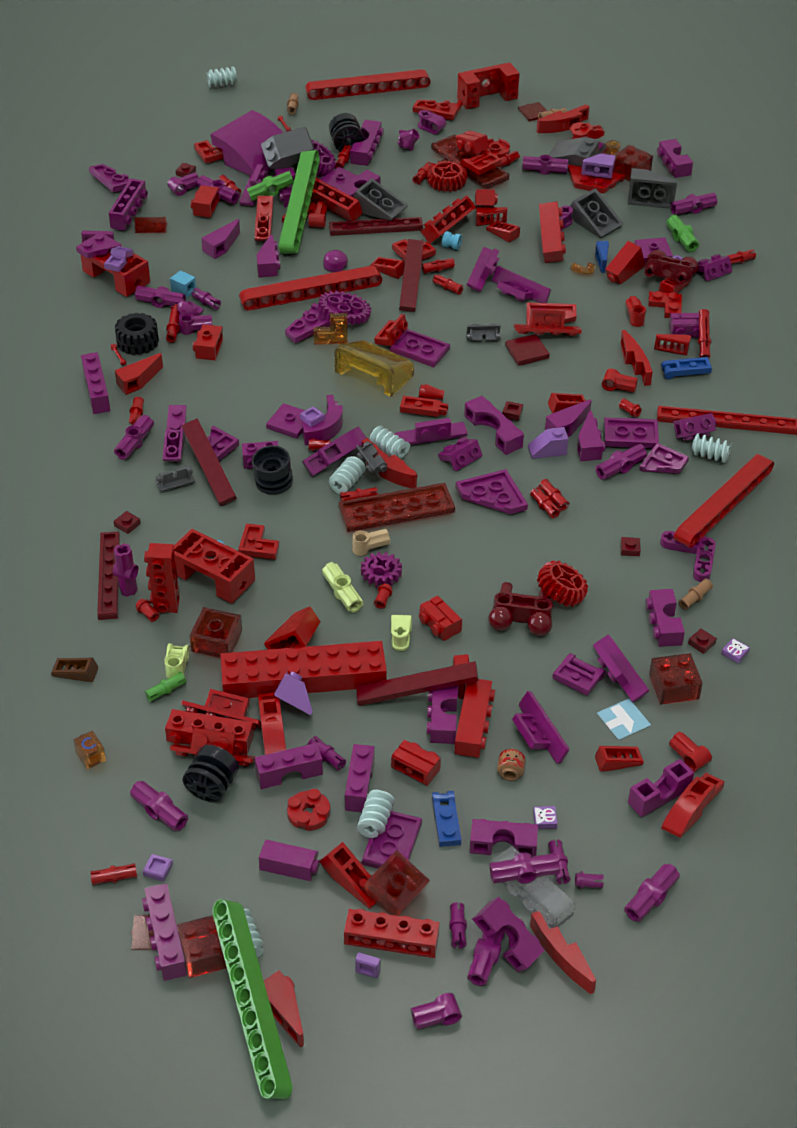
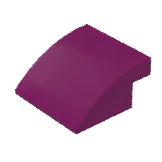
M251 110L211 133L212 145L223 149L226 166L251 176L257 164H262L264 171L271 170L268 167L261 144L270 137L284 132L267 117Z

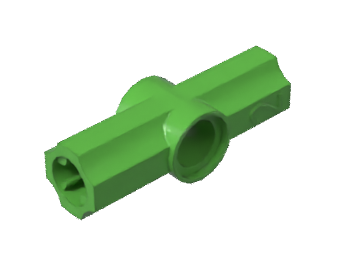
M287 171L275 177L267 176L261 183L249 187L247 190L251 200L255 201L257 196L277 195L279 190L293 185L294 181L290 171Z
M671 215L667 219L666 224L673 232L674 240L676 242L680 241L689 252H694L699 247V241L694 237L692 227L685 225L677 215Z

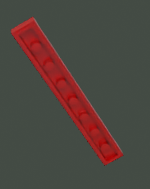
M658 406L657 409L658 422L673 423L676 420L713 413V417L716 419V427L797 435V418Z

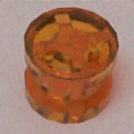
M616 140L607 141L605 154L614 155L615 158L619 157L620 142Z

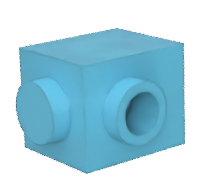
M180 270L170 278L171 292L183 293L186 295V298L189 297L192 291L195 292L193 290L196 288L195 277Z

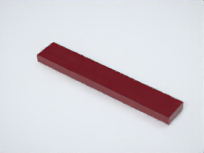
M422 217L394 218L391 221L386 219L329 222L330 236L423 230Z
M408 239L399 310L411 312L416 310L424 241Z
M198 418L181 425L220 507L236 500L237 497Z
M119 531L100 532L98 620L118 619L119 581L118 577L113 575V567L116 563L114 548L120 545Z
M476 661L357 686V703L361 706L479 681Z

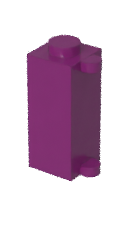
M265 839L259 854V869L311 881L313 874H317L319 870L320 860H317L319 851Z

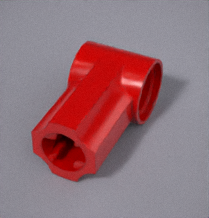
M318 201L317 204H314L312 213H309V227L325 228L327 205L324 202Z
M630 296L625 302L630 315V324L635 327L643 326L646 308L641 304L640 299L636 296Z
M610 368L605 372L601 385L607 391L620 389L635 393L638 378L622 375L616 369Z
M679 731L674 734L669 742V746L683 758L684 763L693 772L712 761L710 751L703 745H696L683 732Z

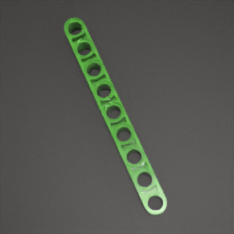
M318 150L301 152L279 241V251L282 255L295 254L299 251L320 161Z
M219 899L213 906V917L259 1091L264 1098L285 1100L292 1093V1082L244 908L240 902Z

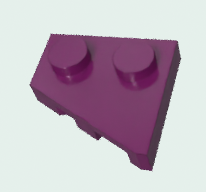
M99 232L76 246V251L86 258H91L97 255L108 254L107 250L118 246L122 247V245Z
M215 426L211 427L210 436H207L220 461L239 446V439Z
M657 443L640 465V471L680 473L688 463L689 457Z

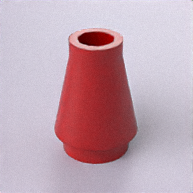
M426 383L425 385L421 384L418 397L443 400L444 390Z

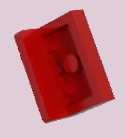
M401 314L396 321L389 320L374 337L375 344L393 346L408 328L405 314Z

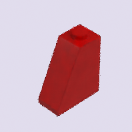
M630 241L626 242L605 269L607 278L611 282L621 285L645 267L641 247Z
M311 606L295 612L264 642V645L268 650L306 647L321 621Z

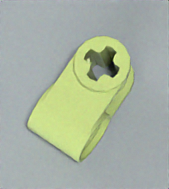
M412 615L391 616L392 648L396 651H405L409 648Z
M172 643L168 644L165 657L167 679L179 672H182L184 675L189 661V645L173 646Z

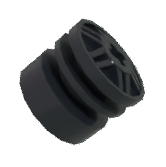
M340 113L330 121L329 132L333 144L338 151L342 152L345 145L352 147L354 143L364 141V135L354 115Z
M270 445L262 447L254 453L251 461L256 487L263 493L274 495L288 490L293 483L289 452L280 446Z
M204 745L200 747L188 770H186L182 778L183 785L191 794L201 800L218 802L222 800L229 784L237 774L239 765L234 756L218 746Z

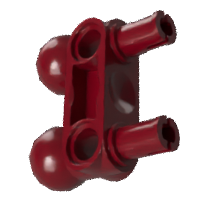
M654 250L647 256L644 274L647 277L655 275L676 280L679 284H683L684 282L692 281L693 275L699 269V264L691 256L680 260L667 257L665 252L661 250Z
M510 582L502 583L500 592L494 596L493 609L488 616L490 626L495 630L504 631L510 628L513 621L528 623L529 631L538 637L548 634L553 626L551 620L553 602L550 600V597H547L546 593L542 592V588L540 589L539 596L512 593L513 585Z

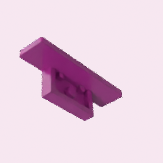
M257 164L253 175L251 174L240 198V205L253 206L256 200H251L247 188L261 183L267 177L268 170L264 171L262 164Z
M483 247L466 284L468 287L481 292L488 275L492 276L500 259L497 257L499 250L494 248L492 251Z
M496 266L492 281L498 283L497 288L501 289L502 293L512 294L520 301L533 299L540 303H547L551 289L501 266Z
M450 418L415 423V429L395 433L399 438L404 439L405 442H409L410 445L458 438L468 434L464 422L451 424Z
M609 634L593 644V647L600 656L597 658L603 668H609L610 671L607 674L611 680L619 682L632 702L637 701L649 692L645 683Z
M527 691L519 703V707L524 714L516 713L512 721L531 749H547L555 762L561 763L570 749L533 693Z

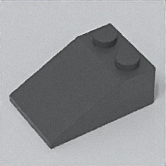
M306 127L274 135L261 144L268 167L274 172L275 169L289 168L297 163L302 151L314 150Z
M582 137L558 141L549 155L555 159H568V165L582 167L584 159L598 155L599 140Z
M632 168L628 204L671 209V202L675 201L677 181L650 170Z
M372 178L356 190L353 198L359 200L362 214L390 221L408 206V204Z
M596 188L575 199L570 205L573 209L571 217L574 221L599 238L623 225V222Z

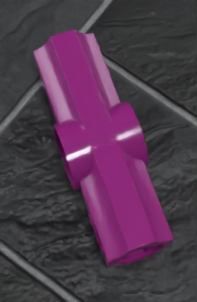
M541 155L540 157L523 156L522 170L538 171L543 175H548L551 172L567 173L568 159H555L550 155Z
M204 175L199 177L197 187L200 188L201 185L219 187L220 200L223 199L233 205L238 202L240 194L226 187L223 180H212Z
M715 193L700 196L690 194L685 199L671 202V213L673 215L687 212L697 214L704 208L717 205L718 200Z
M137 286L135 299L151 302L158 308L164 305L174 307V304H178L181 299H184L186 302V295L171 292L164 286H160L157 289Z
M143 415L134 425L128 426L125 430L126 435L114 448V454L122 460L128 458L135 449L143 445V438L154 426V421L149 416Z
M639 444L624 452L620 450L615 451L610 459L596 466L595 471L598 477L603 480L618 472L627 473L633 464L647 457L645 447Z
M123 543L114 548L116 563L113 567V575L118 577L122 595L128 597L135 595L138 591L136 577L139 567L133 562L130 545Z
M137 781L130 790V796L144 806L151 818L154 820L159 818L174 831H180L185 827L188 815L176 807L172 799L165 792H157L145 781Z
M521 853L516 855L513 860L489 863V870L493 884L514 880L527 884L540 876L560 874V864L556 853L534 857L528 853Z
M664 864L651 879L646 878L643 881L637 894L625 906L624 911L627 913L628 918L634 922H640L654 906L658 907L664 901L668 890L680 877V873L675 866Z
M499 930L488 937L483 933L482 938L478 939L474 950V959L468 972V980L474 985H487L494 964H497L501 953V943L505 935L504 931Z

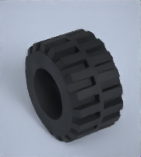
M130 313L127 316H122V319H118L117 323H115L116 342L122 352L141 355L157 347L159 342L157 322L150 315Z

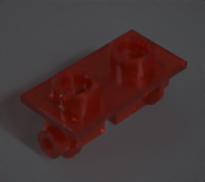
M134 217L135 233H167L166 217Z

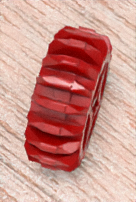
M438 161L437 164L433 163L432 166H429L427 181L430 187H433L434 190L438 189L439 192H456L457 189L461 190L462 187H465L467 170L461 163H456L455 161Z
M553 560L547 562L537 575L538 586L542 588V592L546 593L547 597H550L553 601H557L559 605L564 604L566 607L569 605L574 607V605L581 603L587 595L589 586L586 584V579H583V575L579 574L578 570H575L572 566H568L566 562L561 563L559 560L557 562Z

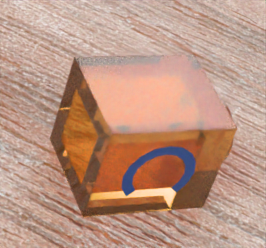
M93 730L73 739L76 753L86 769L106 761L104 747Z

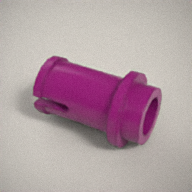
M583 871L575 874V886L579 887V889H583V887L603 889L604 883L594 882V880H604L603 874H586Z

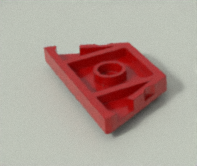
M568 165V172H570L571 181H573V186L576 189L591 191L596 188L599 193L604 194L609 189L615 187L618 181L623 182L625 175L613 173L612 178L581 174L582 167Z

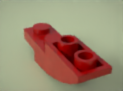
M585 104L565 113L557 111L537 119V133H557L570 130L573 124L589 119L590 106Z
M257 196L255 241H267L269 236L272 235L273 196Z
M368 438L362 440V447L365 442H372ZM372 443L378 451L376 456L380 454L387 463V470L378 473L380 477L400 486L412 489L417 488L418 476L415 470L407 466L395 454L389 457L375 443Z
M274 693L259 694L258 700L265 755L286 750L280 700L274 696Z
M705 773L701 778L696 776L670 810L661 829L681 838L702 816L703 809L724 788L725 781L708 773Z

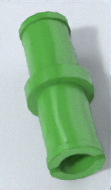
M179 672L167 680H160L159 684L145 690L146 697L150 702H153L165 694H171L172 690L186 684L187 681L183 673Z

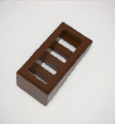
M93 657L57 658L51 675L93 682L98 671V665Z

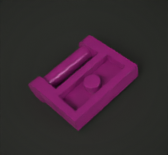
M569 653L554 671L553 679L588 696L598 682L604 678L606 670L601 667L598 669L576 658V655Z

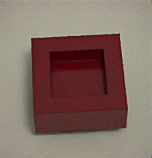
M182 163L175 170L176 176L184 177L195 173L196 166Z
M506 401L502 414L508 419L519 420L523 411V404Z
M125 511L114 520V526L127 534L141 524L140 518L128 511Z
M621 537V556L640 557V538Z
M700 628L689 638L688 644L705 654L716 644L717 638Z

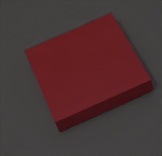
M537 334L505 341L506 348L518 366L549 359L550 353Z

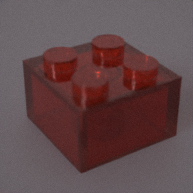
M632 145L626 146L614 155L615 165L613 173L625 175L624 179L627 181L631 179L632 168L652 170L653 155Z
M203 607L189 635L191 652L221 658V653H232L242 633L241 615Z
M691 653L651 659L649 676L660 705L700 699L703 683Z
M396 850L367 880L362 890L389 915L400 916L425 890L430 880Z
M213 915L177 924L189 978L227 968Z

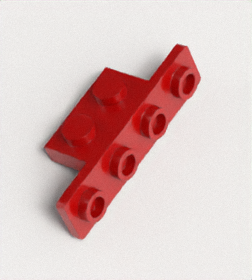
M531 308L530 325L514 324V329L520 334L534 332V334L542 335L544 332H550L552 335L567 333V335L576 336L577 333H582L581 328L578 326H564L565 310Z
M210 689L205 706L184 700L181 702V705L187 712H200L205 715L253 722L254 730L256 727L262 728L260 720L246 717L250 699Z
M196 727L193 728L191 746L179 744L170 746V750L176 751L175 754L180 756H188V753L197 754L200 747L204 745L218 746L234 756L238 765L249 766L250 763L255 762L254 757H256L234 753L235 733Z

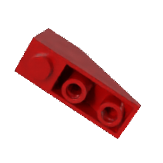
M159 353L114 370L116 384L125 395L142 389L163 368L162 354Z

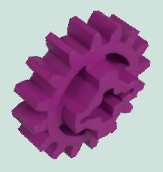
M380 551L377 552V555L371 553L370 558L365 557L364 562H361V575L364 581L368 580L369 585L375 583V587H378L379 584L388 583L392 586L393 581L398 582L399 577L402 576V563H400L399 558L395 559L394 554L388 556V552H385L384 555Z

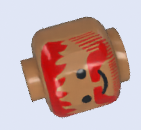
M514 748L502 751L498 757L497 764L499 775L508 781H514L522 777L526 763L524 754Z

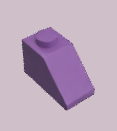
M598 154L584 159L581 174L612 178L615 156Z
M564 427L546 429L528 444L531 458L567 455L568 436Z
M293 671L290 674L286 672L274 696L311 715L313 710L305 683L301 680L302 676Z

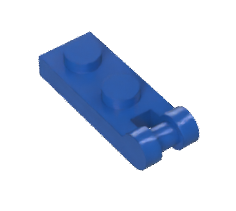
M708 357L667 360L661 363L666 379H672L674 376L706 374L712 371Z
M454 790L443 794L432 792L439 847L461 845ZM440 802H448V805L441 806Z

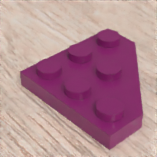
M507 469L457 481L455 484L458 493L464 500L508 514L528 510L526 500Z

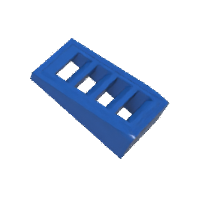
M608 241L596 242L595 257L601 273H605L607 265Z

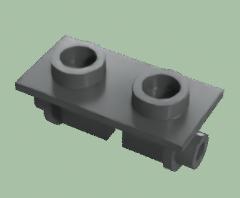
M494 323L488 325H467V340H470V342L482 341V336H485L486 341H497L501 339V325Z
M369 441L365 442L362 448L357 444L356 446L360 450L357 454L363 462L367 460L369 464L366 467L371 474L376 473L381 478L378 473L387 470V463L380 454L376 456L378 451Z
M186 465L185 467L177 468L174 474L172 470L159 473L156 476L155 482L160 492L194 483L192 467Z

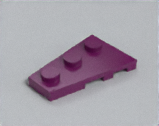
M97 164L89 166V172L112 192L123 190L130 180L128 175L118 174L115 169L107 165Z
M314 302L309 311L306 310L300 319H296L285 329V335L294 343H297L335 324V322H333L332 318L327 319V316H323V313L319 312L318 305Z

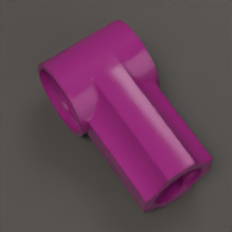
M196 173L181 178L172 177L167 185L177 196H182L186 190L197 187L199 177Z
M189 312L179 315V331L184 335L201 330L203 324L212 325V315L194 316Z
M444 993L438 996L434 1002L411 1008L413 1022L417 1029L438 1023L452 1025L462 1018L453 993Z

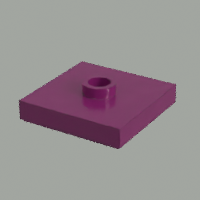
M338 167L320 178V180L338 188L357 175Z
M665 237L634 241V244L641 247L645 263L647 256L654 250H661L665 252L667 257H673Z
M283 403L266 423V428L298 439L303 432L300 413L306 410Z

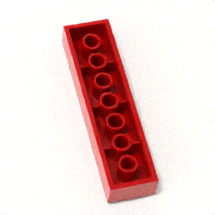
M382 641L221 653L223 692L246 698H258L259 694L274 693L285 673L290 674L291 671L302 676L301 680L305 683L307 693L356 690L359 685L387 680Z

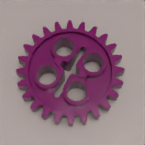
M329 291V294L324 293L319 298V312H322L323 316H327V319L332 318L333 322L339 321V324L345 322L346 325L348 323L360 325L361 322L365 323V320L368 321L371 315L370 303H366L367 300H362V297H356V294L350 295V292L346 294L344 291H341V293Z

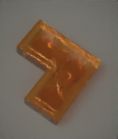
M330 313V327H314V345L348 344L347 313Z

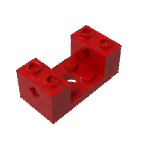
M510 62L458 73L457 99L463 101L462 105L466 110L479 107L480 97L499 93L505 101L518 99L520 73Z
M111 249L107 250L108 254L97 255L91 258H86L80 254L83 272L92 277L99 275L105 270L114 275L116 291L126 297L136 292L137 286L144 287L150 283L148 261L133 253V256L126 258L127 263L120 272L104 268V263L111 256Z
M191 529L174 545L177 576L187 580L195 571H198L214 579L216 596L231 604L255 581L253 558L194 529Z

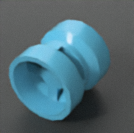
M446 231L443 235L442 246L447 248L450 246L455 250H459L462 243V235H454Z

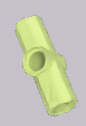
M333 562L326 564L322 569V574L333 588L334 596L341 600L348 611L352 613L359 611L363 606V600L351 585L350 577L345 575L337 564Z

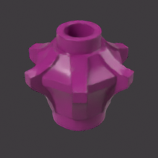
M414 128L411 130H399L398 145L401 148H408L412 151L415 143L420 138L419 133Z

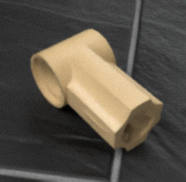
M387 529L370 533L356 531L352 538V552L357 556H364L369 552V549L390 544Z

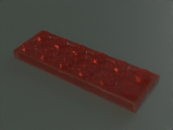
M455 134L431 143V149L447 161L450 160V162L461 163L463 159H469L476 155L459 150L456 145L457 135ZM499 166L481 175L466 168L467 176L484 189H489L509 180L510 174Z
M446 483L338 502L347 532L455 513V505Z

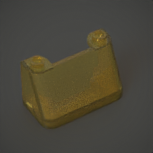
M365 340L341 344L334 352L336 373L343 375L354 367L377 377V384H382L385 387L384 394L390 397L414 376V365L411 360Z

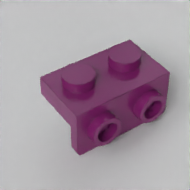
M716 254L712 255L711 259H701L698 261L699 269L697 272H703L705 281L732 272L729 256Z
M463 437L458 439L456 444L446 446L442 452L438 453V456L442 461H451L453 470L458 471L482 457V452L478 440Z

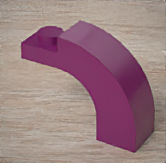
M333 394L326 395L327 413L325 414L324 421L313 427L302 421L305 446L308 445L309 439L330 440L341 430L343 425V406L338 405V401H334Z

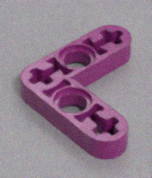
M664 531L661 534L660 544L663 548L696 554L693 578L696 581L702 582L704 579H710L716 542L712 538L703 537L692 548H689L673 539L675 531ZM700 558H707L709 561L704 562ZM701 568L705 569L704 574L700 573Z

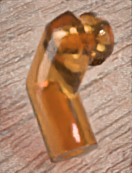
M575 262L571 265V270L582 275L592 274L595 271V264L587 263V267H583Z

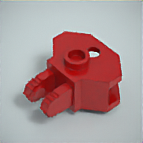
M579 122L570 127L573 135L571 139L582 137L598 139L605 134L601 125L591 126L590 123Z

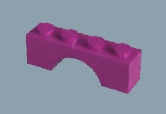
M364 120L361 126L364 141L353 144L350 150V164L368 166L370 160H373V153H376L377 144H380V137H383L384 128H382V122Z
M98 352L81 355L82 367L88 386L93 414L110 412L109 397Z
M481 395L465 402L464 416L474 426L486 425L496 430L495 446L505 455L523 448V432L508 420L500 410H497L490 401Z

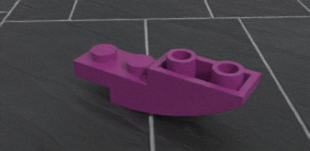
M186 405L168 406L163 461L182 460L186 435L181 425L186 423Z
M358 426L304 459L302 463L311 477H313L334 462L356 450L357 444L359 447L362 446V440L366 439V436Z

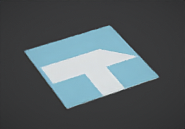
M630 699L597 712L618 740L651 725Z

